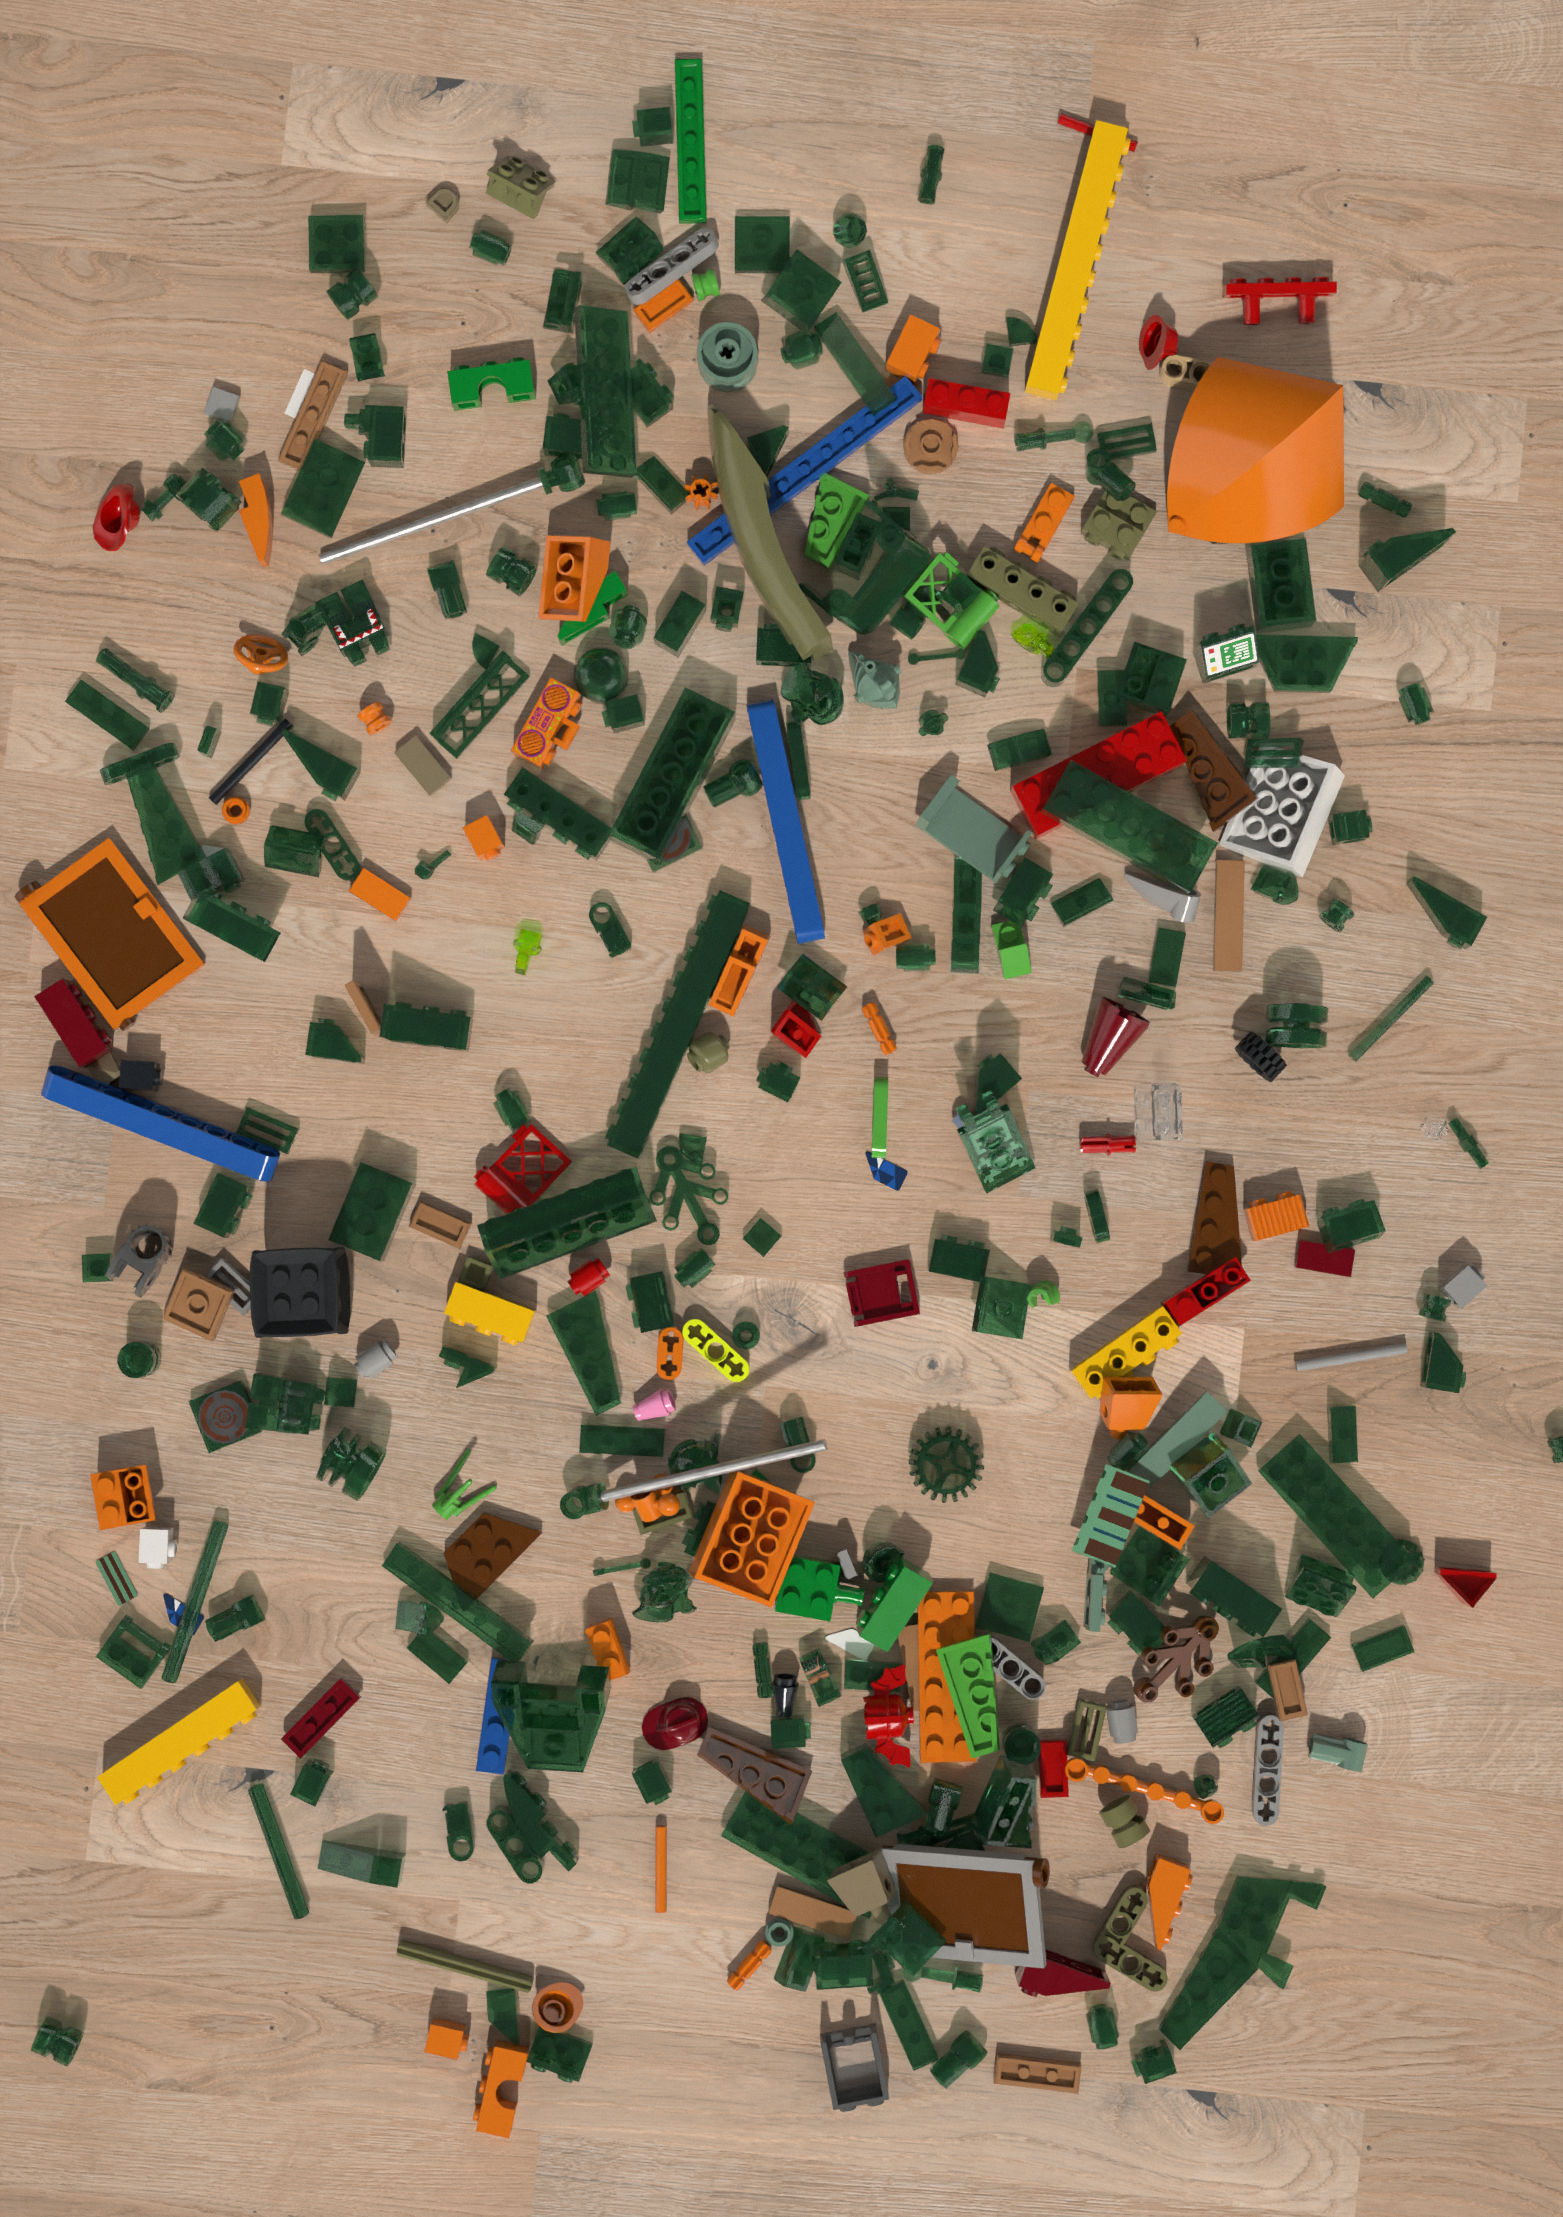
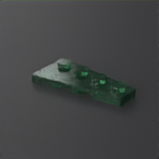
M151 760L127 773L126 777L135 808L139 814L141 830L146 839L149 850L148 854L154 867L157 885L207 859L154 762Z
M596 1290L548 1314L546 1317L597 1416L622 1402Z
M1218 1927L1215 1928L1211 1940L1206 1948L1203 1949L1196 1966L1189 1973L1181 1992L1174 1999L1158 2027L1179 2050L1258 1970V1967Z

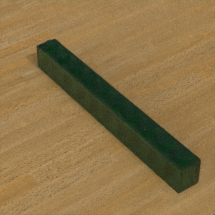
M719 890L717 896L712 894L706 910L710 911L707 920H701L695 932V935L699 937L695 947L690 945L684 957V961L688 962L684 972L678 971L672 985L676 987L673 997L667 996L661 1009L665 1013L662 1022L656 1021L650 1037L654 1038L650 1049L645 1047L640 1056L639 1062L643 1064L639 1074L633 1073L627 1087L632 1089L628 1099L622 1098L616 1113L620 1114L617 1124L611 1123L605 1136V1139L609 1140L607 1146L638 1160L640 1159L689 1048V1044L751 907L749 902Z

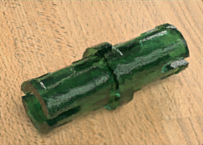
M929 145L927 147L926 162L920 174L922 178L918 196L920 203L927 205L935 204L938 182L942 179L941 164L945 149L941 146Z

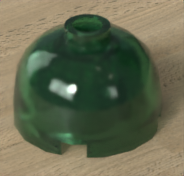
M596 647L586 651L578 659L574 668V682L578 692L586 699L596 704H607L617 700L624 692L629 683V671L624 659L617 652L608 648Z

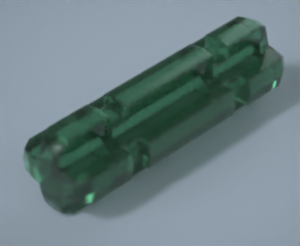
M1369 482L1363 483L1358 494L1363 499H1371L1372 503L1386 510L1396 511L1395 514L1401 517H1406L1412 508L1411 502L1404 499L1398 500V496L1381 488L1375 489V485Z
M766 1642L754 1643L752 1649L753 1656L756 1658L754 1659L756 1683L759 1684L757 1686V1694L759 1698H770L773 1695L770 1684L769 1658L766 1656L768 1655V1646Z

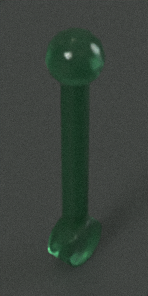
M958 649L952 653L918 656L913 653L909 655L908 662L911 665H916L920 661L947 658L962 660L965 658L966 653L963 649Z
M643 1558L640 1562L593 1570V1575L598 1576L639 1567L648 1569L651 1566V1561L648 1558Z

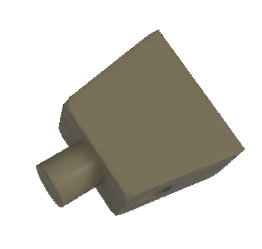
M880 1849L834 1869L827 1881L853 1915L859 1916L870 1911L876 1923H881L891 1916L886 1903L890 1901L895 1893V1887Z

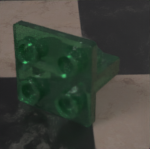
M1302 1554L1297 1562L1293 1583L1286 1591L1285 1598L1294 1601L1298 1605H1305L1318 1610L1324 1615L1338 1617L1356 1592L1357 1586L1353 1585L1354 1574Z

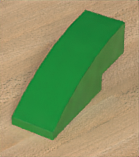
M616 571L604 578L586 622L564 621L557 635L561 646L608 620L609 615L605 608L628 596L627 590Z

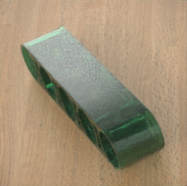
M1117 569L1104 582L1046 661L1041 672V678L1045 685L1058 687L1072 672L1129 594L1133 585V577L1129 571ZM1120 578L1126 582L1127 587L1123 590H1118L1113 586L1112 581ZM1101 600L1106 601L1110 605V610L1107 612L1099 611L1096 603ZM1085 622L1090 623L1094 627V632L1092 634H1085L1081 631L1080 625ZM1066 645H1074L1078 650V654L1076 656H1068L1064 652V647ZM1057 667L1061 670L1062 676L1053 679L1048 675L1047 669Z

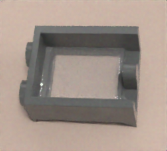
M875 2023L820 2034V2043L833 2110L840 2109L841 2112H848L856 2109L858 2105L878 2106L883 2104L884 2100H889Z

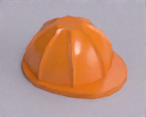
M567 1982L548 1985L541 1989L534 1997L532 2004L533 2017L537 2024L546 2031L552 2033L564 2032L570 2029L577 2021L583 2008V1996L578 1988Z

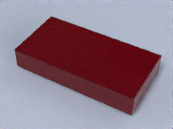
M1299 1240L1294 1268L1351 1277L1355 1250Z

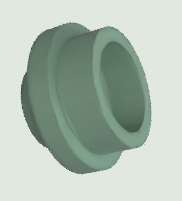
M781 1917L772 1919L767 1924L765 1930L768 1942L777 1947L787 1945L792 1940L794 1933L792 1924L787 1919ZM782 1927L785 1933L782 1936H777L774 1933L775 1928Z

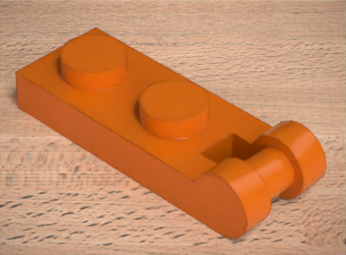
M1050 483L1019 538L1014 551L1019 554L1023 552L1031 556L1030 560L1038 563L1075 496ZM1030 537L1040 542L1037 547L1028 543Z

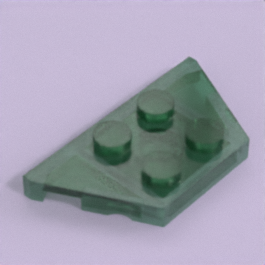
M1253 634L1256 655L1274 692L1330 693L1358 642V637Z

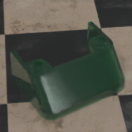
M867 499L864 504L885 521L877 532V542L888 554L856 594L852 597L843 589H833L824 597L810 584L799 583L802 592L823 610L861 635L871 634L877 629L932 558L930 548L877 502Z

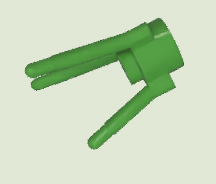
M470 1449L465 1451L443 1487L435 1494L437 1499L432 1503V1506L446 1520L452 1515L457 1517L463 1510L497 1489L496 1485H492L459 1505L462 1502L459 1496L472 1484L471 1479H468L455 1492L451 1490L447 1492L471 1454Z

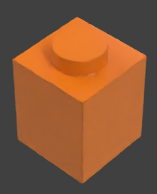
M487 815L462 827L480 860L485 858L486 861H490L501 854L500 850L505 848Z
M433 2018L424 2052L458 2060L460 2052H466L470 2035L465 2034L466 2025Z

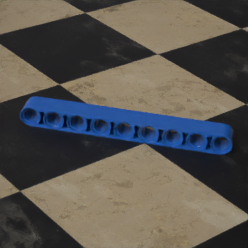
M774 699L746 704L797 943L802 944L825 939Z
M48 1067L41 1095L50 1101L256 1180L268 1182L273 1179L280 1152L271 1146L65 1067Z

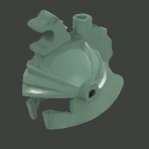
M851 650L848 653L856 690L853 696L859 704L863 702L872 708L896 709L900 695L898 675L902 673L898 665L894 664L892 666L887 662L866 658L859 652L856 653Z

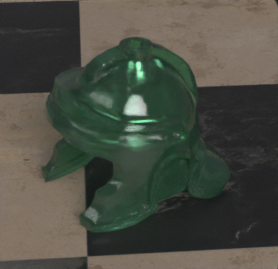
M803 660L796 663L785 676L781 685V695L786 701H790L793 708L791 715L798 725H801L808 718L818 725H825L834 722L840 717L844 705V695L837 678L832 677L830 679L826 674L815 670L812 671Z
M716 1429L709 1441L707 1439H704V1441L689 1439L676 1445L670 1457H668V1468L671 1475L719 1464L720 1462L717 1457L721 1442V1432ZM722 1475L679 1484V1488L690 1492L691 1487L696 1488L698 1483H704L708 1489L713 1490L716 1494H720Z
M658 1562V1565L643 1577V1587L641 1588L639 1598L641 1604L636 1610L632 1611V1614L640 1620L663 1623L671 1621L674 1613L690 1614L695 1612L697 1607L688 1598V1587L692 1584L689 1573L674 1563Z

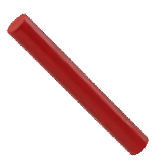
M1061 113L1057 123L1092 136L1095 127L1093 124ZM1131 139L1128 150L1135 152L1138 141Z

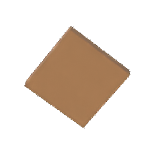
M354 980L346 983L345 987L370 1033L378 1038L387 1034V1030L363 986Z
M184 1267L162 1319L212 1342L217 1336L235 1290L190 1268Z

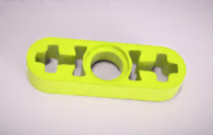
M692 1319L684 1325L682 1330L684 1339L729 1380L740 1382L748 1376V1362L703 1321ZM699 1324L702 1327L700 1333L705 1338L708 1333L713 1336L712 1339L705 1343L703 1349L698 1346L702 1342L698 1337L691 1339L688 1336L690 1334L688 1329L690 1325L695 1327ZM713 1342H718L724 1347V1354L718 1359H714L708 1354V1347ZM729 1352L734 1355V1357L730 1358L734 1364L741 1362L744 1365L742 1367L744 1372L742 1376L736 1374L733 1377L730 1374L732 1369L727 1363L724 1368L719 1365L720 1362L726 1359Z

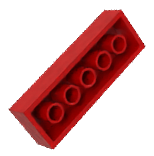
M1161 711L1013 785L1010 792L1036 840L1183 766L1187 759Z

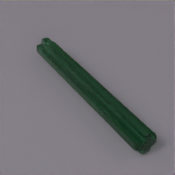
M262 1783L256 1784L248 1789L250 1799L292 1915L295 1920L304 1918L309 1914L306 1901L264 1785Z

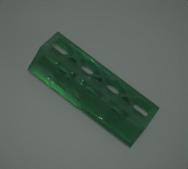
M502 651L429 733L430 736L454 758L458 759L530 676L516 665L508 654ZM509 667L521 676L514 685L503 686L502 675ZM499 680V686H493ZM503 690H509L503 697ZM488 691L500 692V701L496 706H484V696ZM480 701L481 707H475L477 703ZM491 710L489 714L485 717V711ZM481 711V723L478 726L466 727V716L469 712ZM462 722V727L456 728ZM466 731H473V732L467 737V732H466ZM452 732H463V743L457 750H454L445 742Z

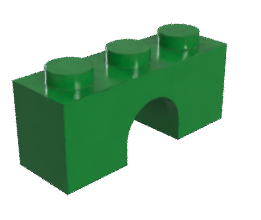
M522 357L511 358L508 360V363L497 364L495 361H488L482 363L480 367L470 368L468 365H460L454 367L451 371H447L454 411L482 407L481 392L490 384L503 386L506 389L509 403L536 400L530 360H524Z

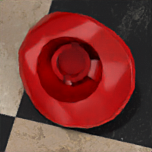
M131 484L114 485L98 506L93 524V534L99 546L106 551H117L122 547L127 532L132 531L139 523L140 508L136 500L133 499L135 490Z

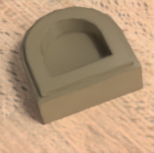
M449 188L438 189L425 202L426 206L446 223L449 222L459 209L458 197Z

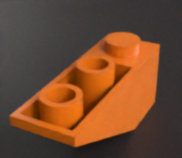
M1156 1853L1147 1875L1146 1883L1153 1940L1156 1948L1162 1950L1163 1944H1168L1171 1939L1173 1928L1170 1925L1173 1917L1177 1918L1181 1912L1183 1901H1180L1183 1890L1188 1891L1193 1875L1190 1874L1191 1869L1188 1865Z

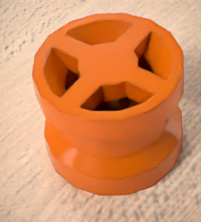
M380 701L367 706L357 715L359 720L366 724V731L369 735L380 732L392 722L390 716L384 714L383 705Z

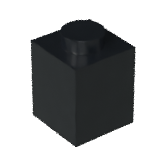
M121 1060L119 1088L158 1091V1085L163 1083V1069H160L159 1063Z

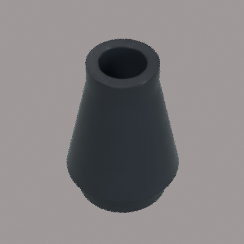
M788 1673L776 1674L774 1681L771 1682L776 1716L791 1717L799 1687L797 1676Z

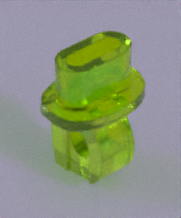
M1023 624L1011 633L1012 639L1030 653L1036 655L1040 653L1044 657L1049 658L1054 652L1053 645L1047 641V636L1044 633H1038L1037 628L1032 624Z
M525 929L520 930L518 939H515L513 942L515 949L519 951L515 964V973L526 976L531 956L538 955L542 950V947L539 945L542 937L541 934Z

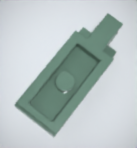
M1089 1558V1572H1087L1084 1628L1092 1632H1100V1626L1105 1623V1609L1102 1608V1597H1106L1107 1581L1103 1580V1576L1110 1566Z

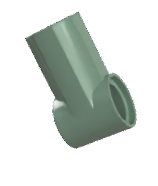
M1313 1733L1309 1743L1308 1757L1338 1764V1767L1347 1770L1362 1772L1368 1744L1355 1739L1343 1738L1342 1740Z

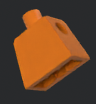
M1104 1377L1099 1411L1107 1428L1110 1429L1109 1434L1113 1438L1121 1440L1126 1437L1128 1430H1143L1146 1428L1163 1395L1153 1377Z

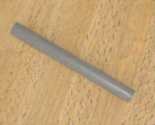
M1399 1343L1295 1361V1369L1299 1372L1407 1354L1406 1343Z

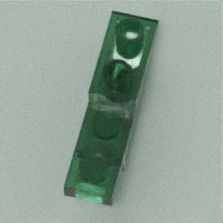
M509 1769L503 1776L504 1788L509 1808L519 1830L540 1858L550 1851L569 1872L578 1862L577 1850L570 1842H563L556 1835L559 1832L550 1821L544 1822L542 1820L548 1811L545 1807L547 1805L545 1799L538 1792L533 1794L526 1787L528 1782L518 1771L513 1773Z

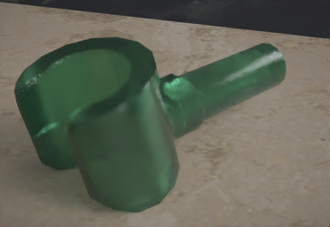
M446 850L432 861L430 865L421 860L415 867V874L424 880L429 879L438 865L450 857L451 853Z

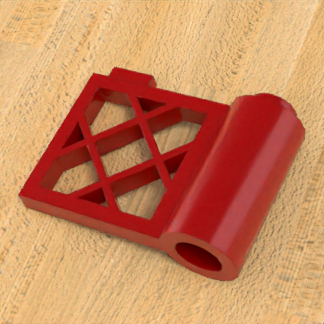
M532 1124L528 1128L522 1125L512 1136L515 1142L489 1168L484 1165L474 1176L477 1180L474 1186L515 1223L572 1163L565 1154ZM531 1133L540 1140V1151L524 1152V1140ZM543 1144L551 1151H544ZM521 1145V1152H514ZM544 1155H556L564 1162L557 1170L544 1171ZM521 1156V1172H509L502 1164L508 1157ZM524 1156H541V1171H525ZM541 1175L542 1186L535 1194L525 1187V1176ZM545 1175H551V1177L545 1182ZM515 1176H522V1183Z

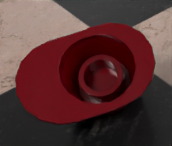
M689 1697L678 1698L650 1710L644 1717L642 1724L643 1736L649 1745L663 1751L688 1744L701 1737L705 1732L708 1724L707 1711L702 1703Z

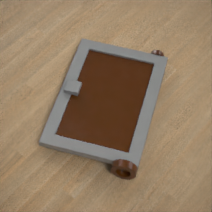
M906 1844L882 1846L880 1850L895 1887V1893L890 1901L886 1903L891 1913V1916L888 1918L891 1954L1045 1968L1047 1963L1039 1887L1045 1888L1049 1881L1050 1865L1047 1858L1028 1857L1027 1854Z

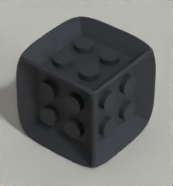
M345 1247L286 1248L252 1251L250 1262V1307L254 1336L262 1338L318 1336L333 1333L347 1334L350 1323V1277Z

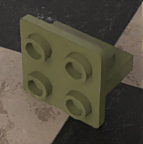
M507 156L488 170L487 175L491 179L486 194L534 219L538 216L546 192L554 187L556 181L549 178L546 172L527 166L521 158Z

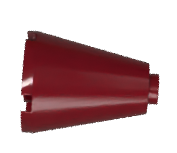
M1104 996L1098 1003L1082 1058V1063L1086 1065L1084 1070L1096 1077H1099L1100 1073L1106 1075L1143 1035L1150 1024V1021L1137 1012L1130 1011L1124 1008V1005Z

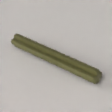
M401 1940L397 1948V1955L399 1957L526 1993L531 1991L534 1978L532 1976L406 1940Z

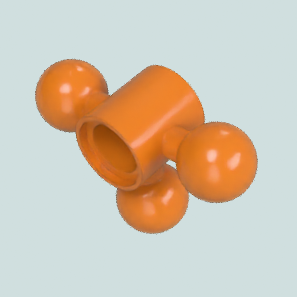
M658 1474V1475H656L653 1479L659 1478V1477L668 1476V1475H667V1474ZM673 1486L615 1499V1505L621 1512H631L636 1508L641 1520L644 1522L654 1521L662 1516V1514L673 1516L680 1509L678 1497L670 1493Z

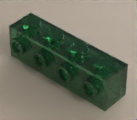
M523 767L504 793L505 798L508 799L506 804L519 814L524 810L531 815L529 820L541 829L547 826L553 830L552 836L564 845L568 841L577 847L575 852L586 860L592 857L597 861L616 834L614 829Z

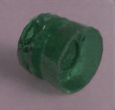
M344 1427L325 1450L320 1461L316 1479L324 1481L329 1473L332 1472L328 1485L333 1487L343 1478L345 1482L342 1493L358 1502L378 1472L386 1456L387 1449L373 1441H370L363 1450L359 1449L362 1435L356 1434L352 1441L348 1443L352 1430Z

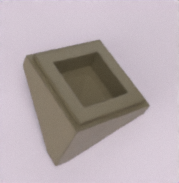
M111 1052L86 1066L94 1079L111 1085L120 1079V1066Z

